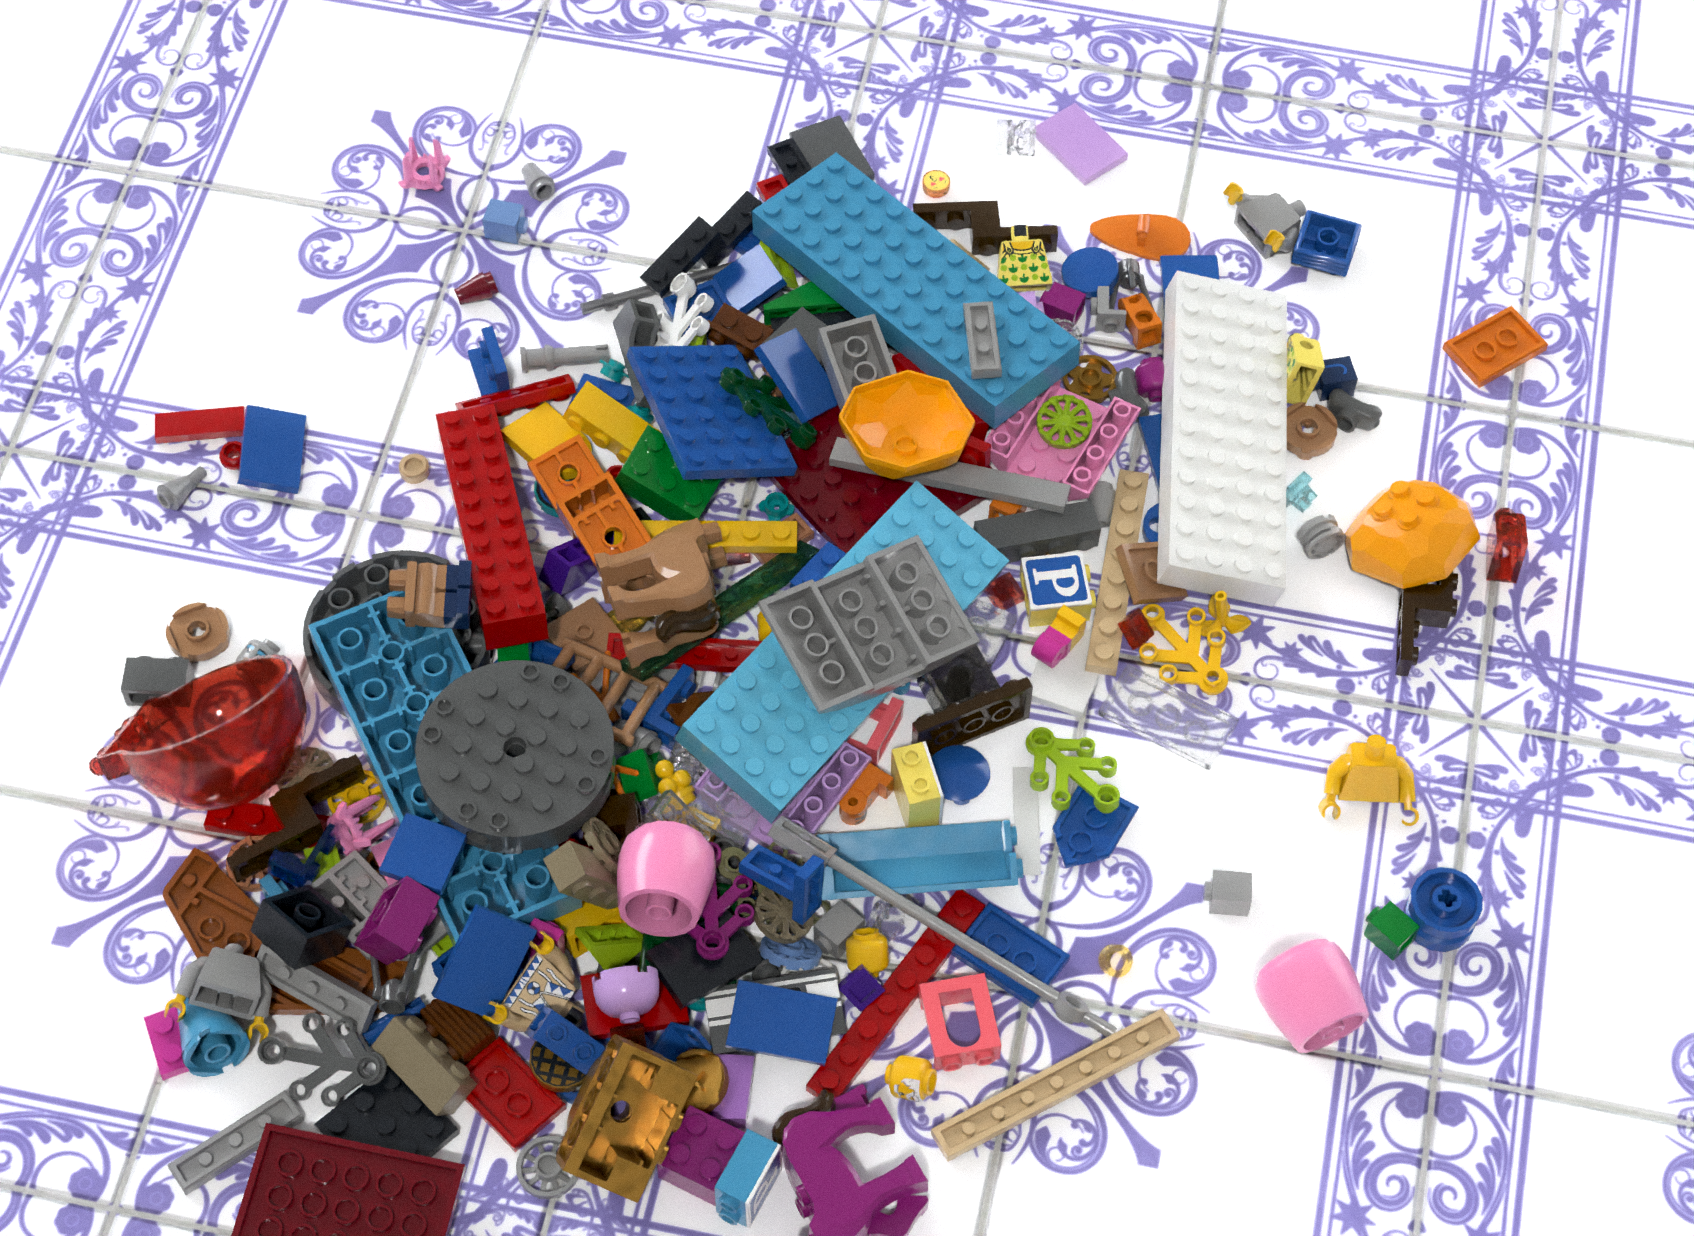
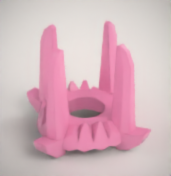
M409 137V151L405 153L406 155L402 161L404 180L399 181L398 184L405 189L413 187L422 190L433 189L436 192L443 189L441 183L445 177V168L451 158L448 154L443 156L441 144L437 139H433L434 157L431 154L427 156L425 153L423 157L421 155L418 157L412 137ZM421 167H429L428 175H419L417 171Z
M371 795L347 806L346 802L342 801L338 805L336 812L328 818L327 828L329 832L333 831L336 839L340 841V845L345 850L343 852L345 856H348L354 850L360 853L367 847L372 846L395 823V819L392 818L363 832V829H360L363 823L358 824L360 820L358 817L373 808L371 804L381 798L378 795Z

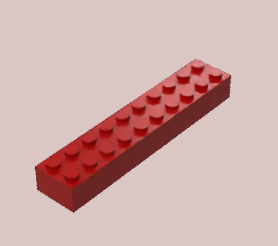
M495 404L435 414L440 446L466 560H472V588L486 650L549 639L546 612Z

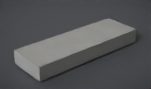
M993 301L963 303L971 378L1002 377Z

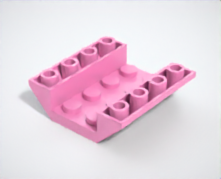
M1060 379L997 428L992 429L985 442L991 444V462L998 470L1071 485L1068 501L1089 498L1140 414L1141 408L1117 397L1113 398L1108 408L1061 388ZM1073 395L1075 398L1083 400L1091 411L1093 418L1092 429L1088 438L1081 445L1072 449H1058L1048 445L1040 437L1036 426L1037 414L1043 403L1052 396ZM1059 402L1062 410H1064L1065 402ZM1071 403L1069 411L1074 409L1077 405ZM1052 405L1048 407V409L1056 412ZM1081 411L1076 416L1085 415V413ZM1045 415L1042 416L1043 420L1051 419ZM1077 423L1083 427H1087V423ZM1052 426L1044 427L1043 430L1049 431ZM1074 430L1076 437L1080 438L1082 434ZM1057 433L1052 436V439L1055 441L1059 438ZM1065 435V437H1064L1065 442H1066V443L1070 442L1071 440H1070L1069 436H1068V435Z

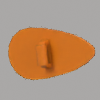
M1116 215L1093 222L1089 229L1091 235L1109 247L1154 261H1159L1160 255H1184L1191 243L1190 232L1186 225L1177 218L1167 215Z

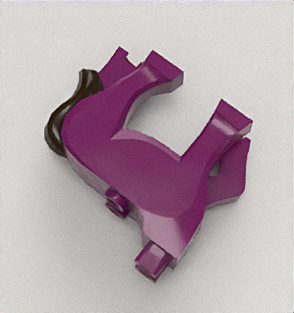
M863 1083L836 1098L827 1089L821 1090L813 1103L807 1107L784 1113L774 1123L771 1130L772 1140L781 1145L784 1168L798 1198L795 1200L796 1207L803 1219L808 1217L811 1221L809 1224V1236H908L919 1217L923 1216L928 1209L929 1199L927 1196L913 1195L928 1191V1180L913 1154L896 1168L863 1184L850 1161L836 1149L844 1140L857 1134L872 1133L880 1136L895 1134V1122L881 1097L869 1103L866 1096L867 1090ZM897 1200L894 1213L888 1215L881 1212L884 1207Z

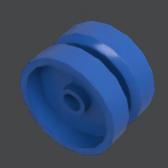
M1443 867L1427 870L1416 879L1404 908V913L1420 926L1415 942L1431 951L1448 952L1459 949L1469 941L1483 910V897L1478 885L1467 874L1456 869Z

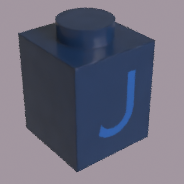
M1350 356L1323 360L1325 368L1313 391H1316L1319 401L1329 400V395L1335 388L1343 389L1350 396H1354L1358 378Z

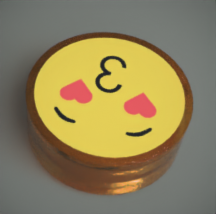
M941 170L927 172L922 179L923 192L933 198L945 196L950 190V177Z

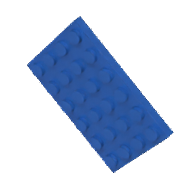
M736 345L629 347L626 356L683 480L794 476L797 470V465L782 434L777 436L771 433L761 413L757 417L749 416L743 410L738 396L728 393L719 384L720 373L725 367L738 368L746 377L754 379L742 353L735 347Z

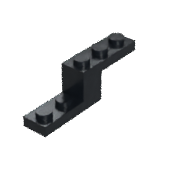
M746 191L713 226L698 216L640 276V279L658 296L663 298L670 291L673 279L680 273H687L697 262L706 269L717 266L753 229L752 210L763 203L749 191Z

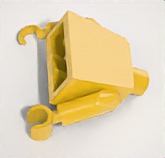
M1377 734L1369 736L1367 743L1353 742L1349 744L1346 753L1341 754L1327 769L1324 793H1327V796L1318 805V810L1323 818L1325 817L1326 809L1330 806L1334 807L1332 811L1334 820L1339 818L1341 810L1335 802L1336 795H1338V800L1399 803L1400 800V803H1404V810H1410L1415 813L1413 822L1407 823L1402 819V823L1406 826L1415 825L1419 820V813L1416 808L1412 807V802H1416L1414 773L1404 757L1397 756L1396 746L1386 744V739Z

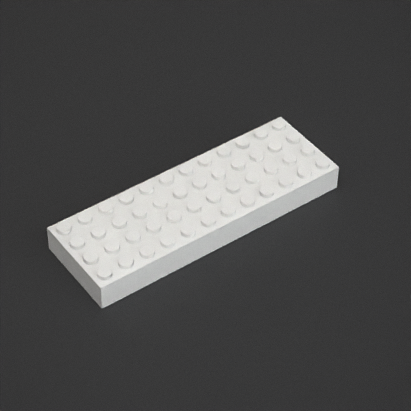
M1176 271L1165 290L1163 352L1165 367L1162 386L1157 583L1215 595L1217 591H1224L1227 594V598L1273 607L1286 589L1287 295Z

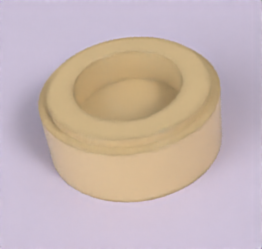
M420 454L406 455L399 463L401 478L410 484L423 482L430 473L428 460Z

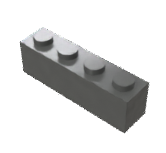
M1091 500L1067 504L1064 514L1039 509L974 521L973 528L1009 559L1008 563L1021 561V558L1061 554L1076 550L1086 551L1098 546L1101 527Z

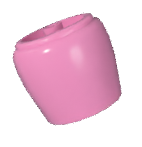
M674 821L646 823L628 834L621 847L617 864L618 908L620 917L627 925L641 933L660 937L686 934L695 928L713 886L716 872L714 850L706 838L694 828Z
M1314 939L1301 943L1276 956L1258 973L1255 988L1262 1006L1271 1020L1299 1053L1316 1051L1337 1042L1358 1029L1369 1017V1011L1356 973L1348 957L1335 942H1329L1327 939Z

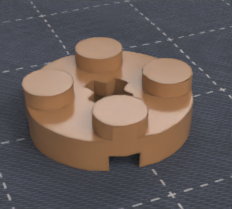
M1300 402L1287 408V450L1296 454L1299 459L1309 460L1312 457L1325 454L1334 446L1338 425L1335 416L1326 407L1315 404V407L1305 406L1306 402ZM1302 426H1304V427L1307 428V429L1310 428V427L1314 428V429H1313V432H1312V433H1305V432H1303V431H1302Z
M200 602L191 603L179 608L172 615L173 620L169 626L167 624L166 638L173 653L183 659H189L190 663L211 659L224 652L229 646L230 627L222 610L215 607L216 609L207 607L206 603ZM199 627L201 631L206 630L201 636H191L194 634L193 629Z

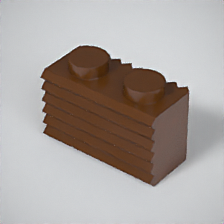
M437 998L433 999L431 1003L427 1004L420 1011L422 1021L426 1025L425 1030L433 1038L443 1042L448 1048L447 1053L455 1061L459 1060L463 1065H466L496 1039L494 1030L478 1014Z

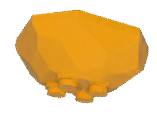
M905 370L853 387L839 414L841 429L864 464L876 474L890 479L927 473L956 463L975 426L974 418L948 380L911 370Z
M1399 480L1392 483L1389 488L1380 491L1360 512L1344 533L1346 536L1345 546L1353 571L1402 589L1446 579L1480 540L1470 504L1440 484L1421 480Z

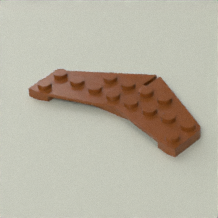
M194 847L164 887L163 898L197 959L201 956L208 957L212 948L219 947L224 949L226 945L235 943L243 947L244 955L257 958L262 941L250 929L259 907L219 868V865L207 853ZM344 947L340 955L311 964L372 998L374 985L371 961L367 960L357 949ZM378 960L381 986L390 979L402 981L408 961H394L386 965ZM269 983L272 987V997L268 1015H307L309 1013L325 1015ZM374 999L378 1002L374 1015H377L382 1011L378 1007L379 1000Z

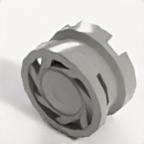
M1323 514L1316 516L1299 529L1297 537L1300 543L1305 546L1304 549L1309 558L1321 559L1329 556L1344 544L1346 536L1342 529L1338 527V522L1334 515L1328 514V518H1324Z

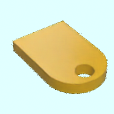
M544 402L501 429L503 441L527 462L534 460L580 434L592 453V446L588 438L582 432L572 429L567 424V421L562 418L563 416L547 402ZM572 468L564 469L560 477L563 480L573 479L577 477V471Z

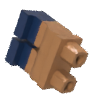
M459 560V565L417 564V562L408 561L407 569L390 570V591H405V597L388 596V617L405 619L406 627L418 625L422 627L470 629L473 584L472 560Z

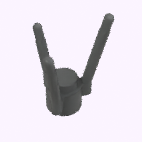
M1126 258L1118 262L1119 279L1114 286V292L1110 296L1109 309L1115 308L1119 285L1126 289H1135L1139 285L1141 293L1145 295L1153 307L1145 285L1144 275L1140 273L1139 262L1132 258Z
M421 944L417 951L410 955L402 981L390 979L383 986H381L378 960L370 955L374 985L372 998L379 1000L378 1007L384 1013L395 1015L405 1011L407 995L414 977L413 970Z

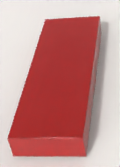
M236 406L155 414L156 444L242 436L245 407Z

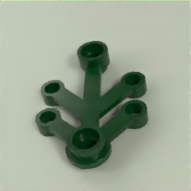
M725 367L721 371L719 384L728 393L738 396L743 410L749 416L757 417L761 413L767 423L768 430L777 436H780L787 427L792 430L790 434L791 440L803 450H808L816 441V429L806 422L802 425L798 424L780 410L784 409L789 413L794 412L785 397L779 398L770 395L777 386L771 377L762 375L759 380L748 378L740 369L735 367Z

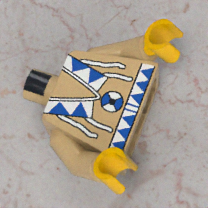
M544 931L539 932L544 936V940L540 945H536L532 941L529 942V945L536 952L502 1003L499 1004L494 1001L488 1003L495 1007L494 1015L491 1017L483 1015V1019L493 1024H500L515 1032H525L544 1005L553 1009L572 1024L576 1025L585 1011L569 1001L576 990L573 986L575 982L574 972L567 956L554 944V940Z

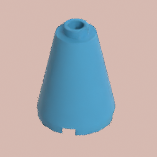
M186 998L184 1002L186 1011L184 1018L179 1022L183 1063L190 1073L201 1077L217 1076L224 1073L223 1067L231 1063L234 1067L240 1064L250 1048L246 1031L232 1015L188 1004L190 998ZM177 1008L178 1017H179L181 1011Z

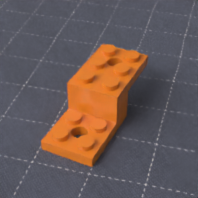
M580 434L527 463L529 470L573 539L577 538L596 569L594 554L604 552L609 555L619 554L639 548L651 540L648 532L610 472H603ZM572 468L576 470L577 477L572 481L563 480L560 474L564 469ZM610 531H618L622 534L623 538L620 543L614 545L609 544L605 540V536Z

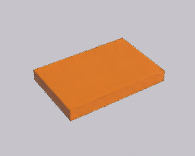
M1511 305L1444 342L1442 349L1474 384L1480 388L1547 350L1548 343Z

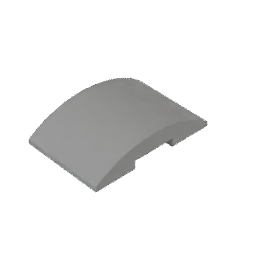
M919 535L868 555L859 564L816 582L811 579L757 603L819 714L847 708L889 692L938 668L980 642Z

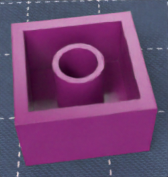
M408 876L403 877L383 890L354 945L386 965L398 959L402 960L410 953L414 954L422 943L423 937L420 934L424 926H429L438 913V908L435 906L440 896Z
M689 1105L676 1133H673L667 1143L669 1148L664 1161L660 1165L657 1164L658 1178L716 1206L714 1187L745 1132Z

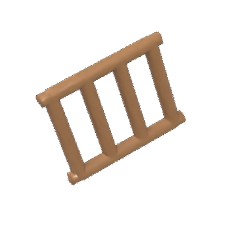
M564 637L561 644L562 650L552 666L564 670L574 654L591 661L580 678L588 687H590L602 666L619 674L602 701L608 716L631 679L647 686L646 691L622 730L612 726L614 741L632 747L635 740L634 733L658 693L664 691L668 683L638 668L631 669V666L627 663Z

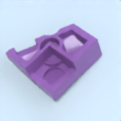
M714 1054L727 1067L729 1084L727 1093L720 1105L708 1114L738 1129H746L754 1056Z

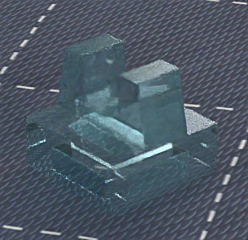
M1305 471L1286 487V509L1293 505L1304 513L1318 496L1309 486L1313 478Z

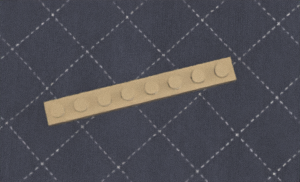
M1124 469L1119 471L1085 671L1116 676L1130 592L1115 549L1121 544L1138 543L1149 473Z
M1162 1008L931 1129V1136L946 1161L949 1162L1179 1041L1180 1034Z

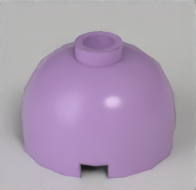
M637 965L616 967L600 972L601 979L599 980L595 976L592 977L593 993L597 1006L601 1012L609 1017L620 1018V1023L630 1024L640 1021V1016L648 1013L657 1003L659 997L658 970L654 967L647 966V972H638Z

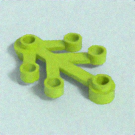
M1044 727L1035 728L1030 732L1025 742L1027 751L1034 755V771L1030 774V787L1038 792L1048 788L1049 775L1045 772L1047 758L1056 765L1055 791L1052 793L1051 805L1054 809L1064 811L1070 807L1069 777L1094 798V805L1100 812L1108 814L1118 808L1120 801L1118 788L1111 784L1098 785L1082 771H1098L1102 777L1111 778L1117 772V761L1111 756L1091 758L1095 754L1096 744L1094 740L1088 737L1080 739L1056 738L1051 730ZM1082 747H1089L1090 749L1085 750ZM1061 751H1076L1079 757L1065 756ZM1108 765V766H1111L1112 768H1105V767H1103V766ZM1042 779L1043 782H1037L1035 780ZM1063 798L1065 801H1058L1057 799Z

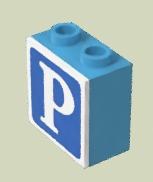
M749 1129L746 1130L714 1187L716 1212L719 1213V1217L723 1221L731 1225L739 1223L749 1229L751 1228L782 1171L780 1144Z

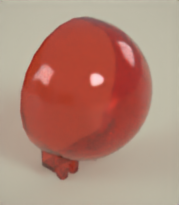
M285 655L256 656L215 669L167 694L148 699L133 716L123 721L122 727L115 731L112 742L100 749L96 754L97 757L95 756L91 759L89 771L98 776L104 774L108 781L130 774L145 790L156 798L168 804L190 810L219 811L251 802L268 792L285 776L302 747L307 726V704L303 683L293 661Z

